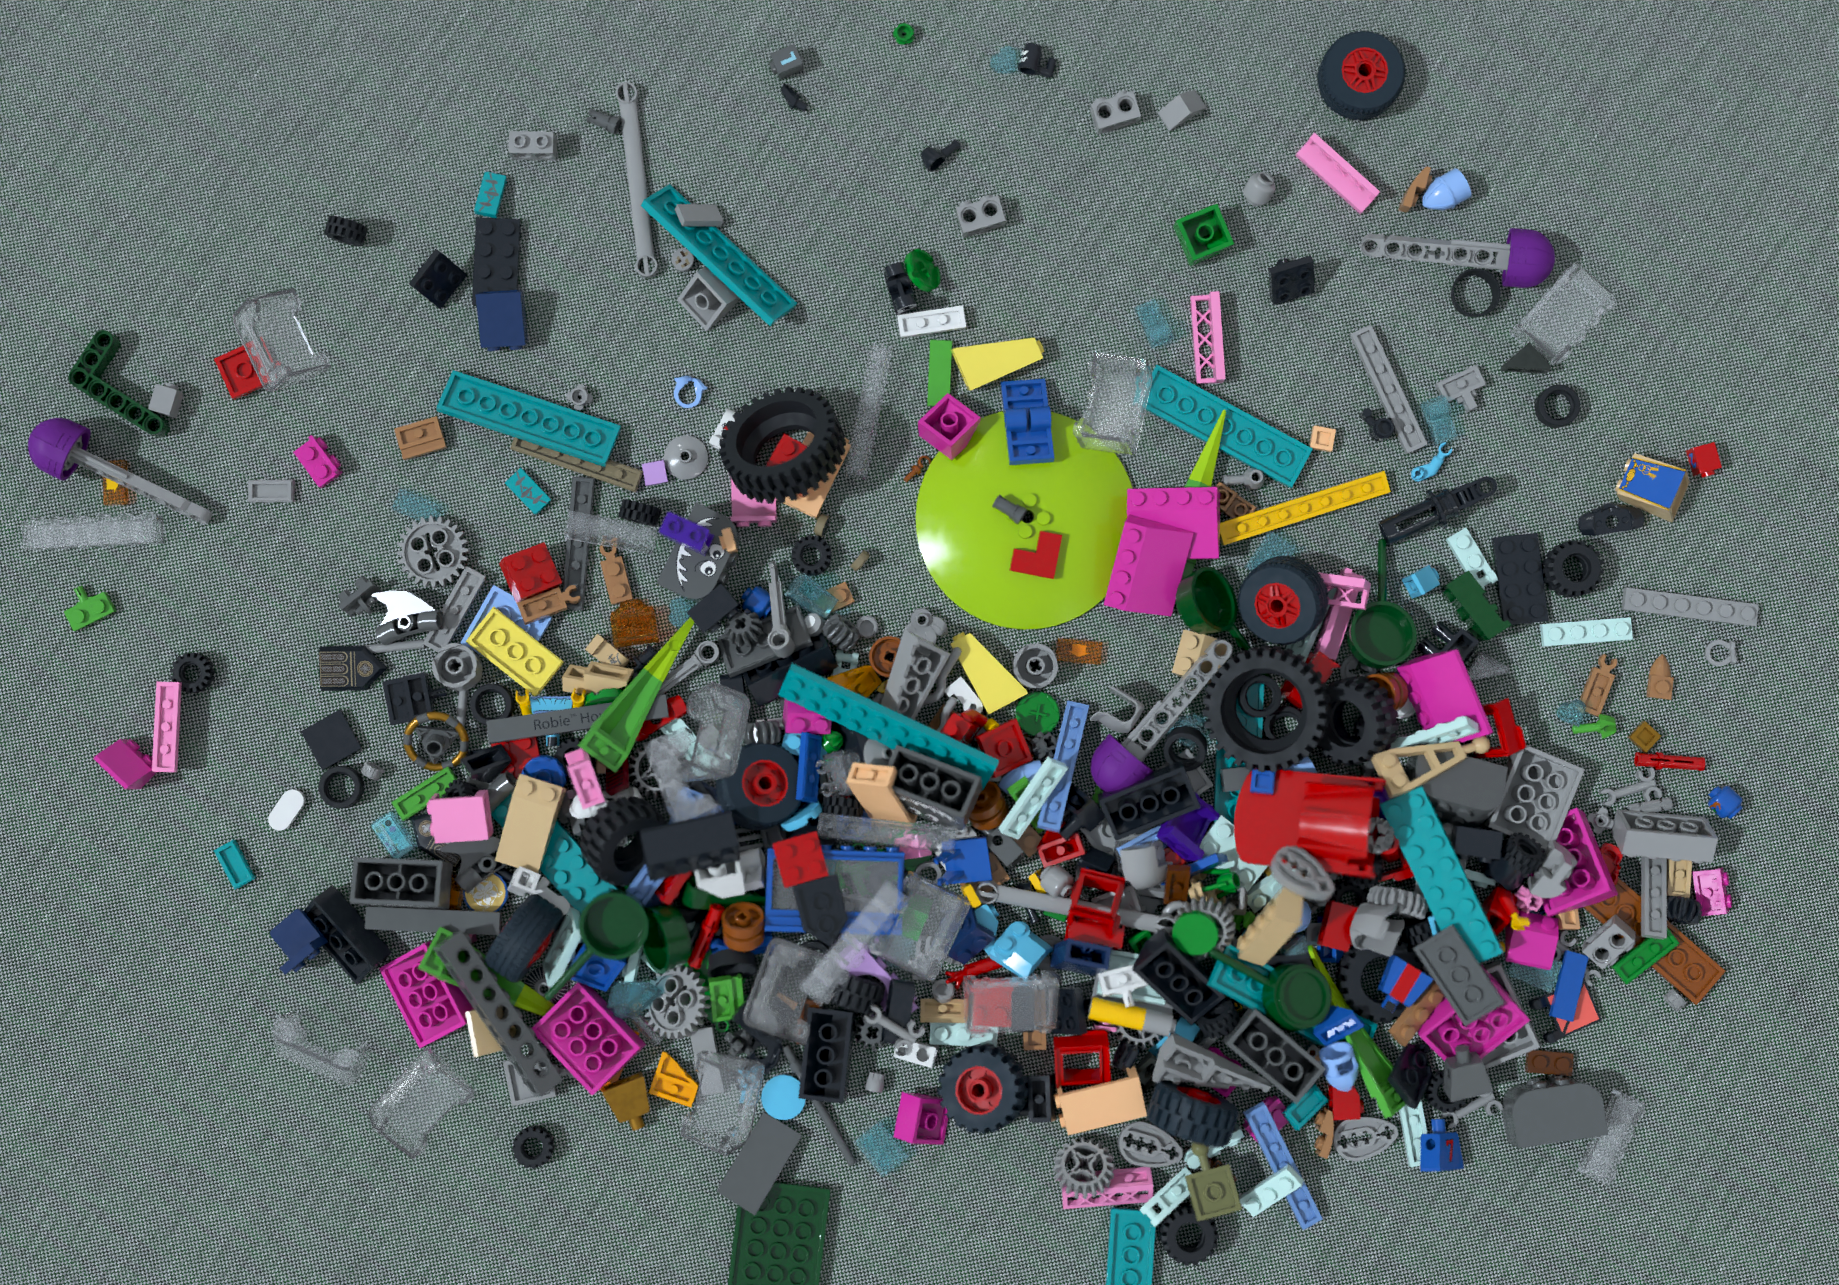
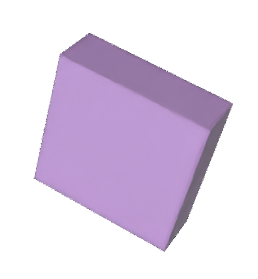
M664 460L642 464L646 487L668 483Z

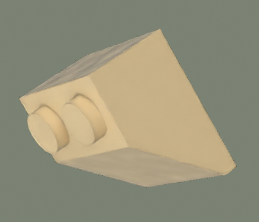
M1183 630L1172 673L1183 677L1197 659L1206 654L1204 651L1210 644L1217 639L1204 634ZM1223 643L1218 644L1215 648V652L1219 656L1224 655L1227 651V647ZM1210 661L1202 662L1200 666L1203 673L1209 672L1212 669V663Z
M498 1007L496 1015L501 1019L504 1012L501 1007ZM475 1009L465 1012L474 1057L502 1051ZM513 1025L509 1028V1035L512 1038L516 1035V1028Z

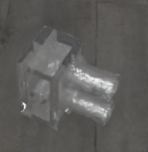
M857 747L823 755L824 760H819L816 763V767L823 766L817 772L820 775L827 773L829 782L822 784L821 790L828 788L822 794L826 797L853 795L854 793L846 781L853 762L860 763Z

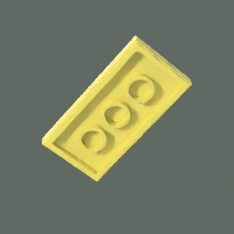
M494 606L465 641L523 688L528 689L535 697L540 694L564 664L563 660Z

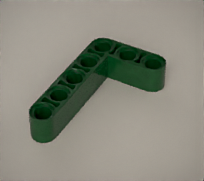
M106 330L98 331L70 371L69 382L145 432L158 438L165 437L170 431V425L166 419L148 410L147 407L100 378L118 352L120 340L116 335ZM110 337L109 345L104 347V340ZM98 356L97 363L92 365V358ZM85 374L86 379L80 384L79 378ZM104 386V393L98 396V389ZM119 398H122L123 404L117 408L116 402ZM141 409V417L135 420V412ZM159 421L160 428L157 431H154L153 425L155 422Z
M692 871L690 878L684 882L680 889L683 903L690 908L709 910L712 903H717L726 909L735 903L749 902L759 906L765 916L766 885L757 890L745 891L743 895L720 898L698 888L695 873ZM772 886L771 909L789 910L793 893L789 889Z

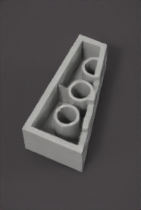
M904 629L881 705L914 720L950 653L937 644Z

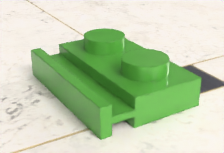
M741 974L732 977L727 975L708 978L713 1022L732 1020L731 1017L744 1002Z

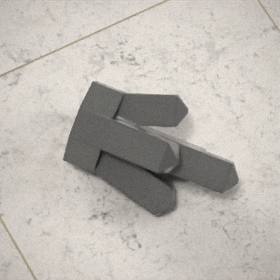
M576 789L568 790L565 793L559 811V822L563 824L570 822L573 834L581 836L584 829L583 825L585 826L588 823V818L577 819L571 815L569 808L577 792Z
M745 1030L728 1031L724 1036V1039L730 1045L728 1052L734 1057L739 1053H745L750 1057L754 1051L751 1035Z

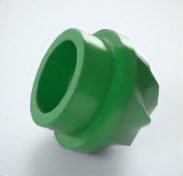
M832 730L830 734H823L821 745L825 751L832 753L833 751L837 752L840 750L843 738L838 731Z

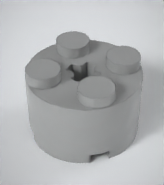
M451 643L440 648L435 659H433L432 671L435 678L447 688L454 691H466L481 681L483 665L480 657L473 650L462 644ZM459 663L461 667H459L458 671H455L454 669L457 668V664Z
M1039 643L1029 644L1021 648L1015 655L1012 671L1015 679L1022 686L1029 689H1040L1053 681L1058 671V662L1054 652L1049 647ZM1038 661V666L1041 668L1040 671L1032 672V667L1029 663Z

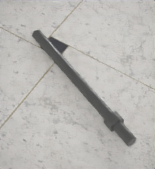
M788 1044L782 1048V1051L790 1063L788 1066L791 1071L796 1073L800 1080L802 1061L796 1057L791 1046ZM811 1100L849 1166L857 1162L823 1102Z

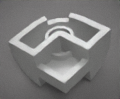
M1153 840L1142 845H1132L1120 850L1125 881H1129L1136 890L1151 888L1165 882L1167 864L1173 865V862L1165 861V852L1161 840Z
M1551 840L1545 848L1546 859L1534 873V876L1528 878L1530 893L1541 898H1553L1561 895L1567 889L1565 879L1570 876L1573 868L1578 863L1576 858L1566 848Z

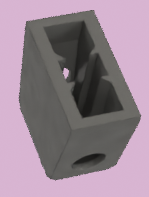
M999 827L991 830H979L987 837L988 847L1009 870L1014 868L1026 856L1024 851L1010 836L1000 832ZM1001 838L1003 840V843L1000 846H997L995 842L997 839Z
M1467 1045L1456 1046V1056L1446 1058L1444 1064V1092L1450 1101L1454 1102L1493 1092L1485 1066L1477 1052H1469Z

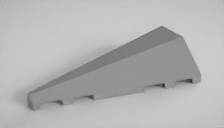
M1171 1033L1160 1047L1152 1076L1154 1082L1170 1080L1173 1084H1180L1181 1081L1192 1082L1195 1086L1229 1089V1086H1236L1247 1091L1249 1088L1262 1089L1263 1092H1268L1271 1088L1269 1080L1175 1033Z

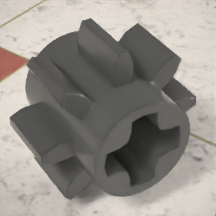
M1042 732L1037 733L1035 738L1030 741L1032 744L1031 752L1038 759L1044 756L1046 759L1047 757L1052 758L1056 750L1057 739L1050 732L1045 735Z

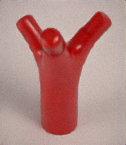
M964 969L956 972L946 971L945 975L951 977L946 980V984L956 981L955 989H959L961 982L967 978V973H965Z

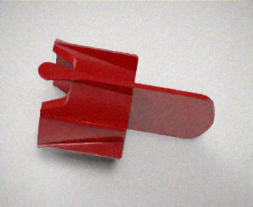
M1278 770L1275 771L1274 795L1251 793L1252 771L1246 776L1238 796L1234 816L1236 851L1241 861L1247 864L1270 866L1273 857L1281 848L1295 846L1310 854L1327 873L1375 878V873H1373L1375 854L1368 852V835L1372 836L1375 844L1378 829L1375 826L1374 832L1369 833L1370 818L1379 817L1380 798L1373 796L1374 791H1383V785H1386V780ZM1359 867L1364 868V871H1359Z

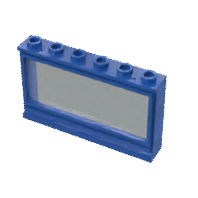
M772 845L767 850L765 931L805 932L803 931L793 887L784 888ZM820 845L828 876L837 874L848 920L840 933L902 935L905 853L900 852V847H886V851H877L875 846H863V850H854V846L841 845V850L832 849V845Z

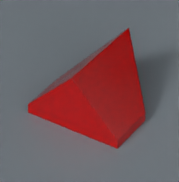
M1047 830L1037 846L1044 868L1086 854L1078 831L1067 842L1058 832Z

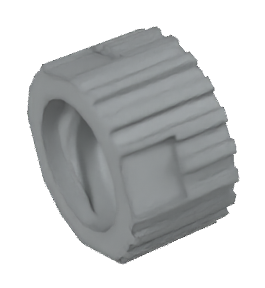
M367 761L361 773L370 779L379 780L384 769Z
M1673 989L1664 995L1665 1001L1675 1011L1681 1010L1686 1005L1684 999Z

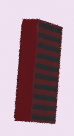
M628 756L616 773L606 769V793L610 796L629 787Z

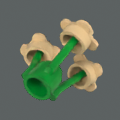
M1231 868L1207 870L1192 876L1190 879L1192 886L1188 888V895H1190L1191 900L1195 898L1198 902L1202 896H1204L1206 901L1213 897L1215 904L1221 901L1222 905L1226 903V895L1235 893L1240 888L1239 876L1237 872H1231ZM1207 874H1221L1217 878V884L1204 887L1202 882L1198 880H1204Z

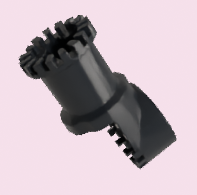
M649 643L641 654L632 658L637 666L633 668L634 674L627 685L658 653Z

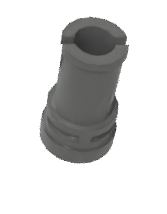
M592 108L589 110L588 115L591 116L586 118L588 123L600 126L611 134H617L621 125V118L612 115L608 116Z
M1001 495L996 498L992 505L993 508L1009 516V519L1013 520L1016 524L1021 522L1027 512L1026 508L1018 504L1015 505Z

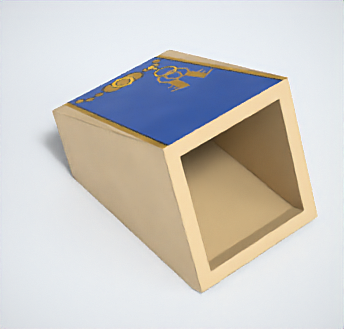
M1634 453L1632 459H1628L1625 464L1624 471L1626 473L1624 478L1619 479L1615 491L1619 500L1673 523L1690 483L1687 470Z

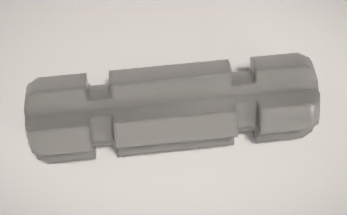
M1663 798L1660 801L1657 799L1639 804H1629L1627 809L1629 811L1654 813L1661 811V809L1662 811L1673 809V803L1671 798Z

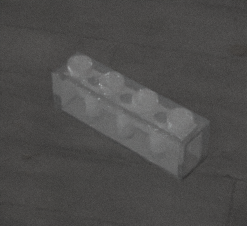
M569 511L564 538L653 555L658 527Z
M1613 1089L1605 1107L1609 1135L1591 1138L1577 1168L1578 1172L1606 1186L1614 1180L1617 1173L1616 1167L1619 1161H1622L1625 1157V1147L1628 1141L1634 1137V1127L1637 1121L1643 1117L1645 1103Z

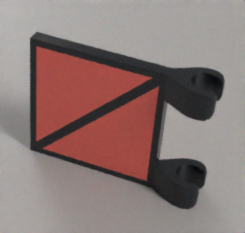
M1583 979L1573 1022L1552 1017L1557 1029L1542 1035L1545 1043H1555L1565 1036L1602 1020L1585 979ZM1555 991L1530 1000L1528 1002L1530 1008L1539 1010L1547 1005L1550 1012Z

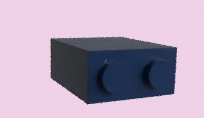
M523 289L485 291L475 294L481 348H487V351H499L501 347L509 346L510 350L523 349V346L528 343Z
M1066 939L1053 945L1050 967L1095 976L1108 970L1111 947Z

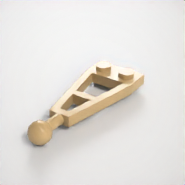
M1482 736L1473 739L1472 743L1463 746L1460 745L1459 741L1393 748L1374 754L1371 761L1380 779L1386 780L1384 787L1389 798H1393L1414 790L1466 759L1465 754L1471 752L1486 753L1490 748V741L1487 737ZM1452 751L1455 757L1440 765L1435 753ZM1424 755L1431 771L1409 782L1398 758Z

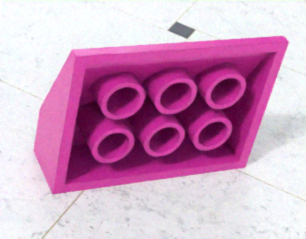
M1217 487L1127 489V517L1132 515L1194 532L1187 559H1219L1220 492Z
M1128 515L1121 535L1104 605L1129 612L1172 616L1176 592L1182 579L1194 532Z
M1458 649L1415 657L1397 667L1399 675L1407 684L1409 701L1414 707L1417 719L1423 730L1434 728L1437 724L1455 721L1457 717L1465 716L1478 723L1479 732L1450 742L1459 741L1461 743L1493 733Z
M1578 808L1568 811L1556 842L1566 848L1576 858L1578 863L1573 868L1570 876L1565 879L1567 889L1561 895L1553 898H1542L1544 902L1543 907L1548 917L1596 904L1618 895L1585 812Z
M432 940L379 968L419 1049L466 1025L465 1012L474 1010L460 987L438 980V978L418 969Z
M1483 966L1482 968L1504 999V1004L1469 1025L1464 1026L1444 996L1417 1031L1419 1036L1444 1061L1448 1057L1456 1056L1455 1047L1458 1045H1467L1469 1052H1477L1482 1059L1530 1021L1529 1017Z
M579 982L532 1028L536 1037L592 1096L646 1045L592 987Z

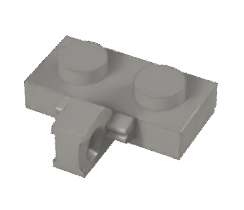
M1475 365L1436 383L1435 387L1444 405L1456 400L1457 404L1462 403L1465 411L1468 413L1478 407L1473 398L1476 396L1475 390L1484 387L1486 383L1478 367Z

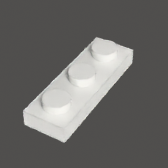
M963 305L897 315L900 338L966 329Z

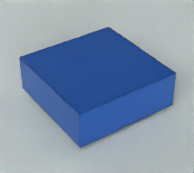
M1253 769L1250 792L1274 795L1276 772L1269 770L1258 772L1257 769Z

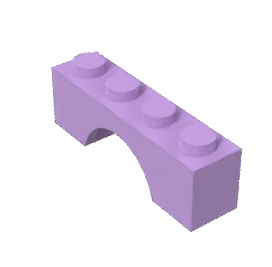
M855 938L836 957L851 975L856 977L872 975L883 982L886 988L880 1004L885 1011L891 979H899V977L894 972L890 975L885 969L888 967L879 956L875 959L871 954L872 948L865 941L860 942ZM915 995L912 1013L918 1008L917 1004L915 1003V1000L917 999Z

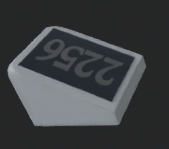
M1244 887L1230 894V902L1237 908L1231 913L1233 915H1245L1247 913L1248 894Z

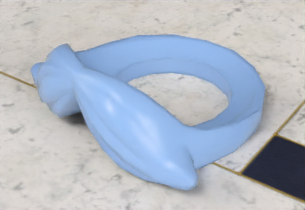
M690 376L675 378V401L683 408H693L700 403L703 391L708 387L701 380ZM689 381H694L696 399L691 404H685L679 398V391Z

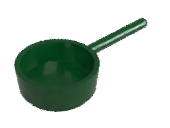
M1383 538L1378 540V601L1368 603L1366 610L1359 609L1349 626L1347 636L1349 648L1355 658L1362 664L1375 669L1389 668L1405 660L1412 653L1417 640L1416 626L1408 612L1399 605L1387 601V542Z
M1202 567L1180 581L1176 592V605L1180 617L1191 630L1204 635L1228 630L1243 651L1252 648L1234 624L1237 617V601L1230 583L1221 572L1212 567ZM1269 673L1260 674L1269 677Z
M668 904L645 907L648 916V934L642 949L650 966L657 973L663 974L684 965L691 953V940L687 924L681 912L676 907Z
M608 890L598 894L585 906L579 920V932L587 949L545 994L547 1001H551L594 954L604 959L619 960L633 955L642 947L648 934V916L643 903L635 895L624 890Z
M1215 948L1209 951L1211 957L1263 985L1262 1003L1269 1019L1279 1028L1291 1032L1302 1031L1318 1025L1327 1016L1332 1001L1331 989L1325 976L1316 968L1298 963H1285L1273 969L1268 976H1265Z

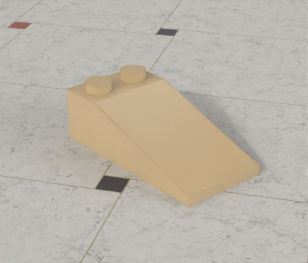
M519 774L495 861L516 868L521 866L539 874L567 788L525 774Z

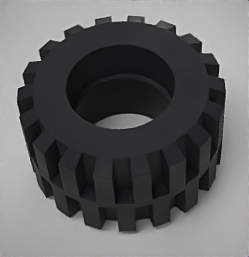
M1577 540L1564 542L1553 547L1552 551L1547 552L1545 555L1547 559L1542 562V565L1545 566L1542 569V573L1546 576L1543 581L1544 583H1549L1547 588L1550 591L1555 590L1556 595H1564L1565 598L1582 596L1595 590L1598 587L1596 584L1601 583L1603 579L1600 575L1604 574V569H1601L1600 566L1604 564L1603 559H1598V556L1601 555L1599 551L1594 552L1593 545H1586L1585 541L1577 542ZM1568 556L1576 558L1582 565V576L1577 582L1570 581L1563 573V562Z
M835 968L831 971L823 995L827 1000L839 1006L863 1014L873 1015L876 1012L871 1009V1005H876L879 1008L886 987L870 977L864 975L856 977L851 975L846 969Z
M1187 1203L1182 1207L1178 1205L1175 1210L1162 1220L1163 1223L1159 1227L1160 1240L1169 1257L1173 1258L1175 1262H1182L1185 1266H1189V1263H1192L1193 1266H1196L1199 1261L1204 1263L1207 1261L1206 1257L1213 1256V1249H1217L1218 1246L1217 1239H1219V1234L1212 1218L1197 1221L1193 1206ZM1186 1223L1198 1224L1202 1231L1199 1241L1192 1246H1182L1176 1240L1178 1229Z

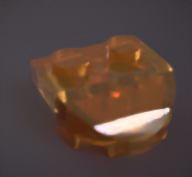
M631 599L621 602L619 608L611 612L610 621L614 648L659 642L656 617L652 606L649 607L643 604L642 600Z

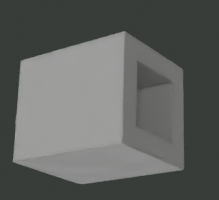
M165 382L164 386L156 384L148 410L176 419L184 393L177 390L178 386Z

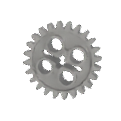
M434 516L429 517V522L421 517V524L413 521L414 528L406 527L405 529L408 534H400V537L404 539V543H397L398 546L402 547V551H398L396 554L403 557L397 562L398 564H405L401 571L404 573L409 571L407 578L410 580L416 577L414 583L417 585L423 580V587L426 588L430 582L433 588H437L438 582L441 586L445 587L446 580L454 583L452 576L460 577L459 568L465 569V566L462 564L463 561L470 560L464 556L465 553L470 552L469 549L464 548V545L468 544L469 541L461 540L465 533L463 531L457 533L459 526L454 525L451 527L452 521L448 519L444 523V519L439 516L437 522ZM443 532L445 534V541L438 544L436 536ZM427 533L430 534V541L432 547L438 550L434 553V555L440 566L439 571H437L436 569V561L434 556L429 555V553L432 552V548L430 546L429 541L427 540ZM422 539L424 547L417 551L415 549V542ZM450 553L452 561L450 564L444 565L442 562L443 556ZM429 560L431 564L430 569L423 572L421 565L424 561Z
M686 966L677 967L663 974L655 973L657 980L650 979L653 986L652 988L646 987L649 996L643 997V999L648 1001V1004L643 1006V1008L649 1010L644 1015L651 1018L648 1025L655 1026L653 1031L659 1032L661 1037H667V1039H683V1036L690 1037L691 1032L698 1031L696 1025L704 1024L701 1017H708L704 1009L710 1008V1005L705 1004V1001L710 999V996L705 995L709 987L702 986L705 979L699 978V972H693V968Z

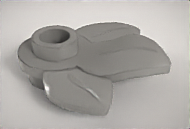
M925 608L914 610L910 617L911 622L905 627V630L935 644L937 636L948 634V628L944 620L938 616H932L930 611ZM920 616L926 618L924 623L918 622Z

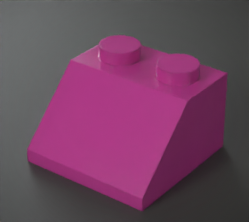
M947 393L918 421L919 436L953 460L968 445L981 421V417Z
M784 700L782 723L786 733H831V720L813 711H809L794 702Z
M119 739L93 758L126 790L142 789L157 773L152 772L153 758L147 754L143 755L139 751L140 746L132 739Z
M1518 910L1519 917H1527L1530 925L1524 926L1525 931L1514 930L1511 926V921L1505 927L1506 961L1550 970L1559 938L1558 918L1530 912L1527 914L1524 911Z
M902 1092L893 1137L911 1144L943 1145L948 1117L945 1115L948 1111L946 1107L942 1108L940 1104L943 1098L920 1093Z

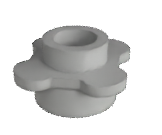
M583 384L577 385V388L568 392L566 396L574 404L575 410L578 411L582 410L584 405L593 401V396L587 393L586 387Z
M1599 808L1598 812L1590 813L1587 816V820L1596 834H1600L1602 830L1612 828L1614 825V821L1609 818L1606 808Z

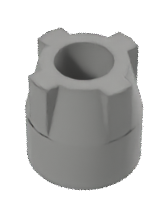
M869 1071L865 1090L883 1093L885 1075Z

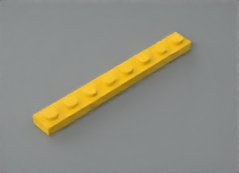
M1385 471L1220 522L1221 544L1227 545L1390 493Z

